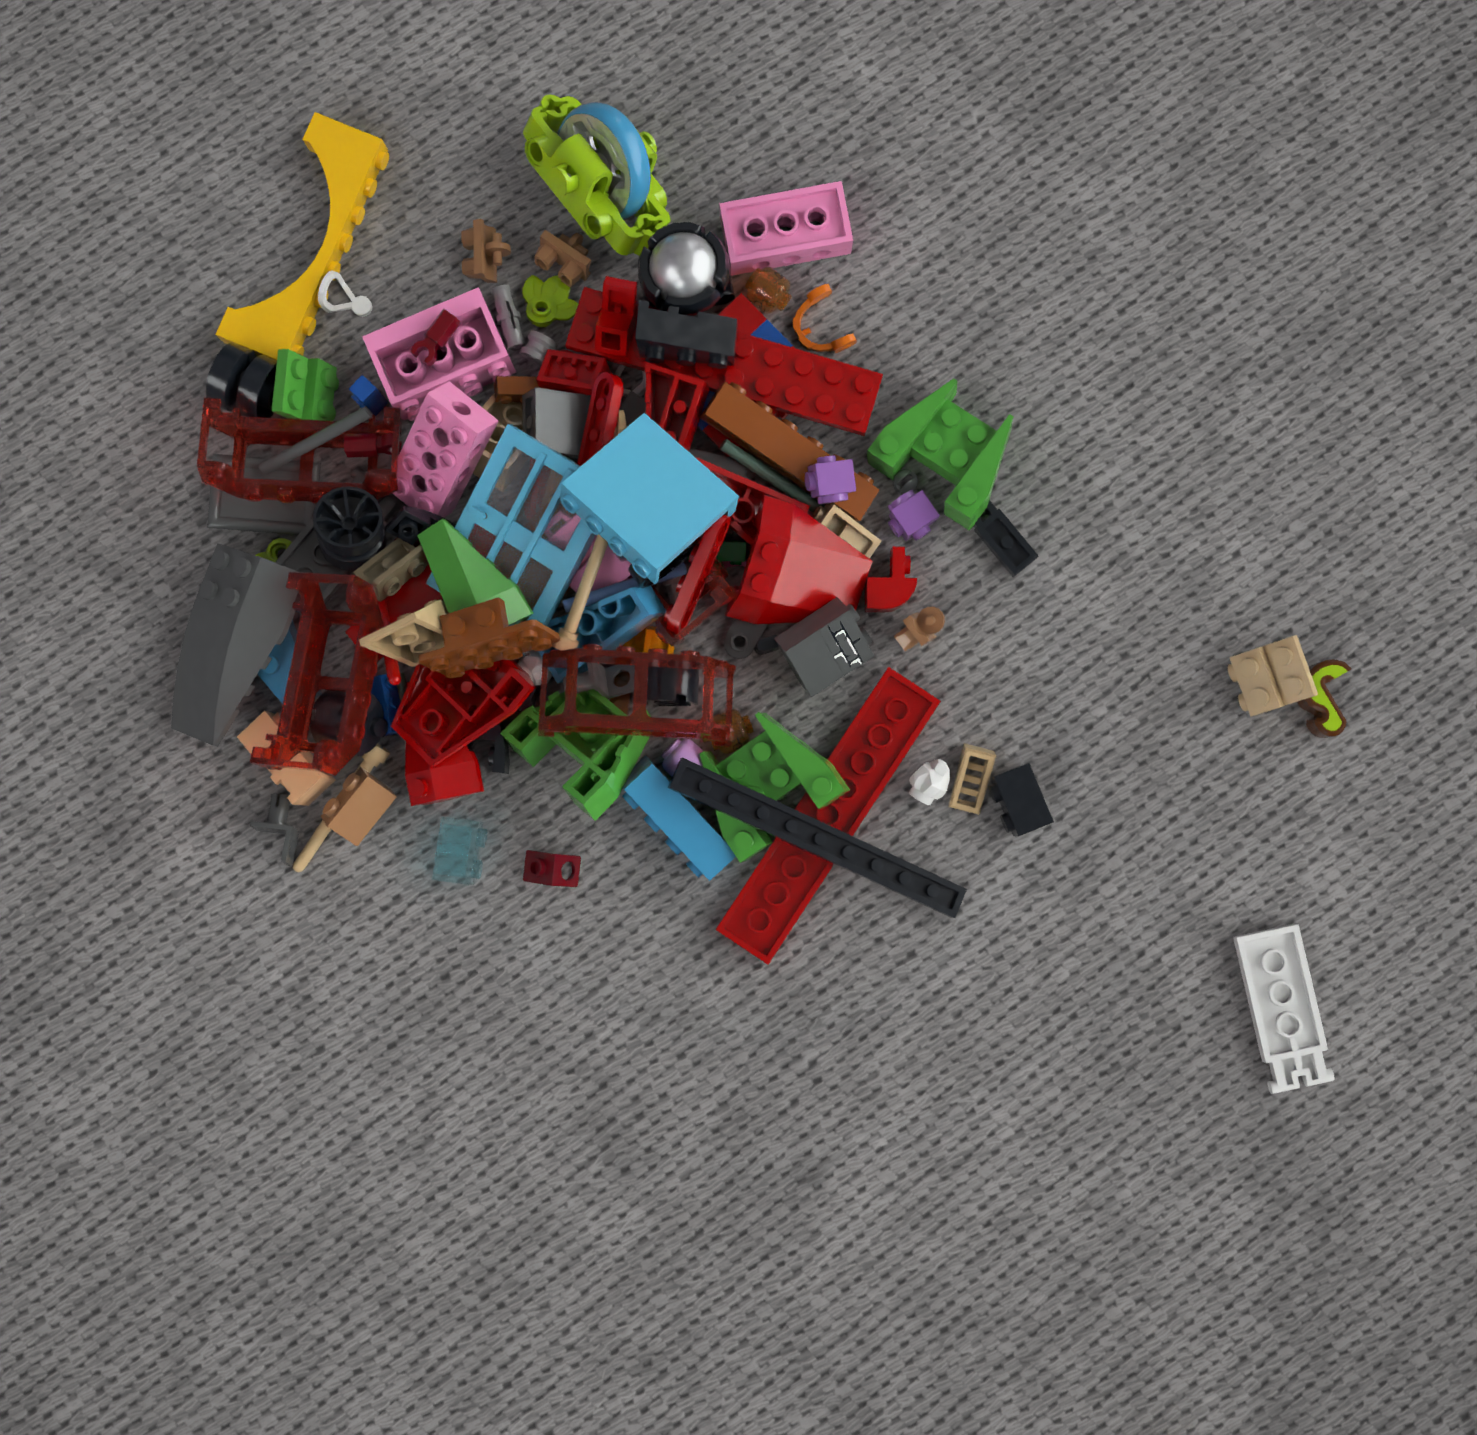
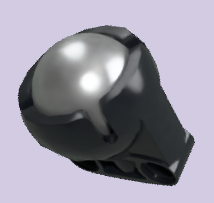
M691 222L672 223L658 229L647 241L648 248L643 247L638 259V279L644 300L649 302V306L666 312L668 306L679 307L678 314L695 316L698 311L704 312L711 307L723 305L735 299L729 256L722 241L711 231L706 235L704 227Z

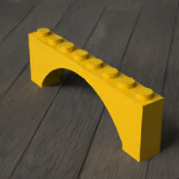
M314 112L302 140L309 151L317 154L328 184L330 217L323 244L307 270L280 293L251 306L238 309L227 307L215 334L225 344L235 343L253 350L256 356L265 355L277 360L279 349H289L303 356L304 347L302 345L306 336L313 334L316 327V313L319 308H322L318 302L321 281L331 270L340 273L341 264L339 261L342 254L350 250L353 242L351 234L354 227L362 223L365 215V202L368 197L372 198L377 188L376 177L380 170L386 168L389 161L388 149L381 138Z

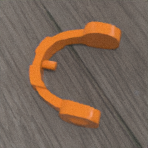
M829 284L821 285L807 294L808 299L799 307L795 317H793V328L799 337V342L807 350L816 352L833 350L834 353H838L857 343L853 333L836 339L831 343L817 344L805 337V335L811 333L809 327L801 331V320L806 310L832 294Z

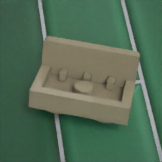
M397 538L355 570L353 574L355 580L381 602L386 597L396 594L409 579L419 576L425 570L428 561L421 545L415 548L413 545Z

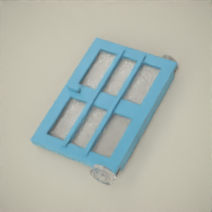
M507 424L455 528L472 543V547L484 558L491 560L496 565L495 568L507 579L510 578L518 585L534 613L521 622L534 619L548 626L595 537L586 527L584 520L576 513L571 514L568 512L560 500L561 483L581 466L517 427ZM431 573L426 584L440 592L433 573ZM532 650L522 653L523 656H530Z

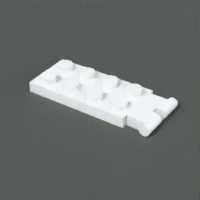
M1291 924L1233 937L1262 1062L1269 1063L1273 1081L1267 1082L1269 1092L1275 1094L1300 1088L1298 1076H1302L1306 1087L1334 1081V1073L1331 1068L1326 1069L1322 1051L1328 1050L1299 924Z

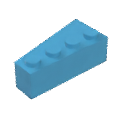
M651 585L646 588H641L640 586L629 588L585 607L576 630L579 644L575 654L566 653L554 647L538 652L557 684L563 683V677L588 671L587 656L592 655L600 663L664 615L666 609ZM569 614L551 620L547 627L559 633L560 628H564Z
M645 755L634 766L623 787L626 792L622 797L634 810L639 806L647 814L644 818L646 823L656 833L661 829L669 837L665 843L675 854L679 855L683 852L690 861L686 865L698 878L704 874L710 881L736 857L727 842L682 794L668 788L670 781Z

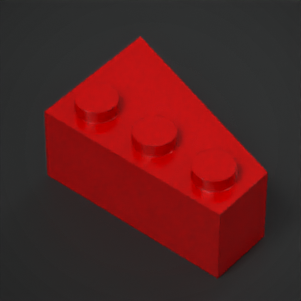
M645 362L646 415L689 451L710 388L704 380Z

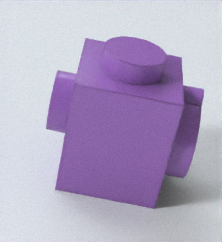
M835 455L816 458L817 463L808 466V472L805 473V486L807 491H811V497H818V504L848 500V493L856 491L852 459L836 461Z
M910 490L887 506L890 510L889 517L891 520L888 521L890 529L896 537L902 535L905 541L912 537L915 541L924 537L931 531L929 526L936 522L940 516L923 490L917 494Z

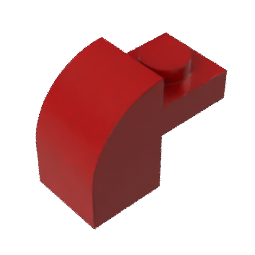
M609 276L605 277L603 282L602 310L596 324L595 351L626 357L637 317V282Z
M893 546L891 548L890 577H867L865 582V612L885 613L895 611L906 604L914 593L917 578H905V574H910L911 558L910 555H905V547Z

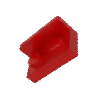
M548 349L536 381L541 388L592 395L596 378L603 372L611 373L606 358L577 354L568 350L557 351Z

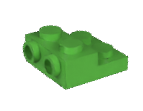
M279 349L272 412L311 428H326L330 426L331 421L336 416L333 401L334 391L339 387V380L336 375L337 367L319 358L308 359L289 349Z

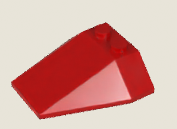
M763 494L754 522V526L758 530L740 586L734 585L725 615L753 624L796 623L836 597L845 606L851 604L856 610L873 561L795 504Z
M499 660L493 662L494 665L486 669H470L465 671L463 676L457 678H447L445 675L432 671L422 664L416 665L391 727L430 766L435 767L514 714L534 690L535 686L529 674L514 660Z

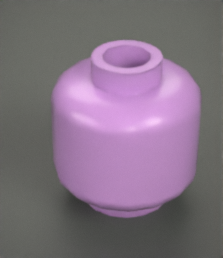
M677 738L661 755L664 758L662 767L671 776H673L680 758H685L703 767L700 753L703 750L689 738L682 741Z

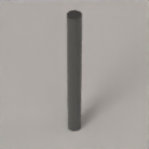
M365 406L258 464L260 471L266 475L372 418L370 410Z

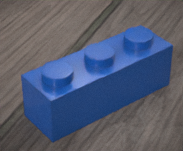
M363 375L349 388L353 393L351 398L356 401L360 408L367 406L374 416L388 404V401L379 390Z
M387 674L367 679L369 691L375 695L382 705L384 719L388 722V731L385 736L398 734L391 727L401 703L397 685H391L388 682Z

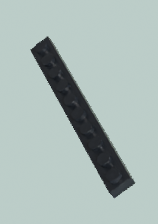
M680 758L668 785V788L950 918L956 917L967 891L964 887L685 758Z

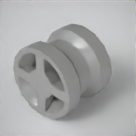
M530 330L528 334L529 341L526 346L521 348L519 354L526 360L542 366L547 350H556L558 344L550 337Z

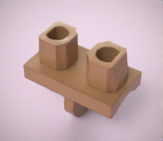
M483 219L473 220L472 228L461 231L463 247L467 250H474V257L463 259L462 273L468 278L482 279L487 283H497V266L502 265V257L511 254V246L502 242V234L496 233L494 227L485 225Z
M544 230L540 235V247L535 254V264L548 271L555 262L562 265L563 267L558 272V278L569 287H572L580 278L586 281L591 274L589 272L591 259L586 257L589 250L581 246L584 238L581 234L576 232L571 238L562 234L557 238L547 230Z
M926 607L920 613L917 612L905 618L903 622L906 627L894 635V638L904 651L911 649L918 643L923 646L937 637L935 633L944 627L945 616L939 608Z

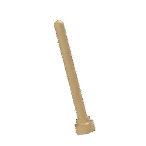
M599 534L595 540L565 626L559 630L560 641L552 644V647L566 653L575 654L579 641L577 640L578 634L576 630L608 546L607 541Z
M377 743L371 751L362 755L363 761L355 773L360 767L370 773L374 766L378 767L380 763L384 764L390 752L384 747L381 749V745ZM323 820L294 861V871H304L331 831Z

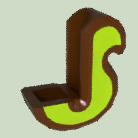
M1325 660L1309 666L1318 695L1298 701L1297 703L1300 708L1314 715V719L1306 721V726L1316 737L1328 738L1340 735L1346 726L1347 721L1325 685L1352 669L1343 661Z

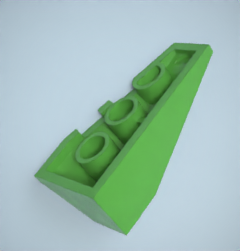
M441 519L417 535L448 613L499 597L505 602L509 626L518 624L534 614L518 585L510 578L507 579L495 568L496 565L491 560L484 558L472 547V543L446 519Z

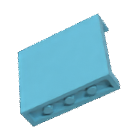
M645 413L561 483L560 493L561 503L571 514L576 513L584 520L590 532L594 535L599 534L608 542L610 549L617 556H624L632 564L633 569L639 576L648 578L654 584L658 582L660 572L723 515L730 517L735 512L739 495Z

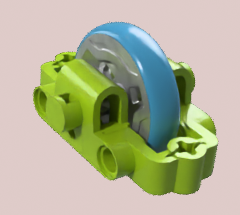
M545 95L539 106L532 110L523 130V135L527 140L524 148L528 161L590 238L595 240L604 237L620 255L634 253L640 256L643 247L648 248L647 241L658 229L667 226L671 220L670 215L665 210L667 206L666 193L652 175L657 161V146L654 138L648 132L643 131L639 133L627 116L608 104L592 102L581 105L574 97L565 96L560 98L556 95ZM635 215L637 219L630 228L624 220Z

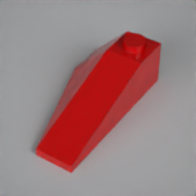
M695 457L739 495L736 510L730 516L729 527L751 546H753L758 530L754 526V522L763 494L793 503L806 513L809 511L810 505Z
M406 742L405 778L411 806L439 803L484 791L478 759L474 751H469L467 745L435 767H432Z

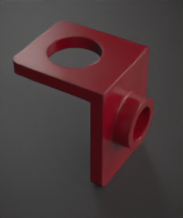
M527 850L523 881L549 886L577 887L581 857ZM569 862L572 866V873L565 880L562 877L561 870L563 865Z

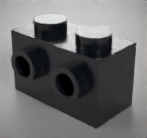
M1030 763L990 778L992 785H989L988 789L994 803L999 802L1004 814L1000 815V818L1007 833L1012 832L1013 836H1021L1054 822Z

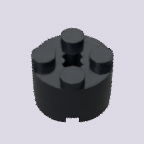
M652 656L638 657L636 667L639 690L635 691V703L648 705V701H654L658 706H691V703L698 705L699 666L696 665L697 661L688 660V657L669 656V662L657 660V657Z
M334 688L322 693L314 704L313 709L316 710L314 720H310V730L315 742L323 748L362 756L371 751L377 745L380 738L387 734L388 722L384 719L382 705L375 695L371 693Z

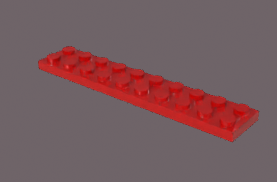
M584 287L567 337L566 348L587 355L603 357L607 361L645 372V362L647 361H645V358H640L635 339L637 317L626 357L595 351L596 324L602 310L603 292ZM649 306L650 309L660 310L656 307ZM737 332L734 366L727 365L725 369L711 368L707 363L683 366L672 360H664L663 363H651L704 380L710 388L709 391L716 392L718 387L724 382L728 384L731 382L736 383L747 392L745 396L755 403L758 400L773 410L861 436L866 434L883 378V374L741 332Z
M888 667L827 759L834 765L850 790L821 809L817 808L806 791L795 810L853 836L941 701ZM775 838L715 930L769 965L834 864Z

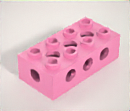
M842 181L719 203L720 221L726 252L729 256L731 276L851 254L853 236ZM817 221L820 222L821 225H813L811 224V222ZM789 227L792 230L783 231L780 228ZM753 232H758V233H760L761 235H760V236H757V237H754V236H751L750 234L753 233Z
M450 381L430 391L422 403L385 488L409 507L429 511L445 518L456 508L499 420Z

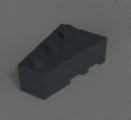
M639 300L635 339L640 358H645V361L650 363H663L664 360H672L683 366L707 363L709 367L716 369H725L727 365L734 366L738 332L737 319L699 311L697 316L678 314L679 307L668 306L667 312L650 309L648 301Z

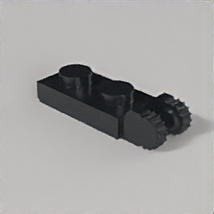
M989 500L988 506L984 510L989 517L983 522L979 518L973 525L974 531L1011 576L1015 577L1039 556L1000 508L997 510Z

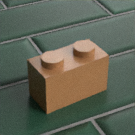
M360 767L356 773H351L343 783V789L337 797L331 798L326 803L321 818L328 828L355 846H358L397 796L390 787Z

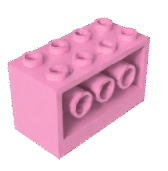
M479 287L362 336L388 399L403 420L415 421L427 393L448 381L467 396L472 397L481 393L484 386L495 382L496 376H511L516 373ZM445 309L454 315L461 324L445 346L437 350L436 362L428 367L424 360L428 356L429 351L423 350L417 357H414L411 353V348L414 343L425 339L424 334L440 312Z

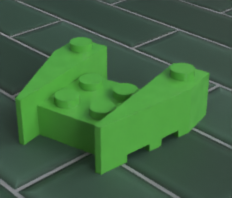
M953 378L886 425L867 450V459L869 465L893 480L909 458L913 457L954 484L956 487L944 503V515L970 531L988 506L1010 436L1013 416L1009 414L996 431L951 402L957 393V380Z
M595 689L574 694L573 696L567 695L566 691L561 694L557 691L548 696L549 700L536 708L532 705L522 711L500 734L513 751L532 767L556 744L581 764L582 767L562 787L572 801L596 821L620 795L656 725L643 705L629 717L598 691H595Z
M758 712L755 714L765 731L720 763L712 751L700 753L704 768L775 801L781 800L803 785L817 808L821 809L850 790L830 761L811 749L809 745L790 733L767 713ZM715 810L722 836L740 863L751 859L773 843L767 833Z

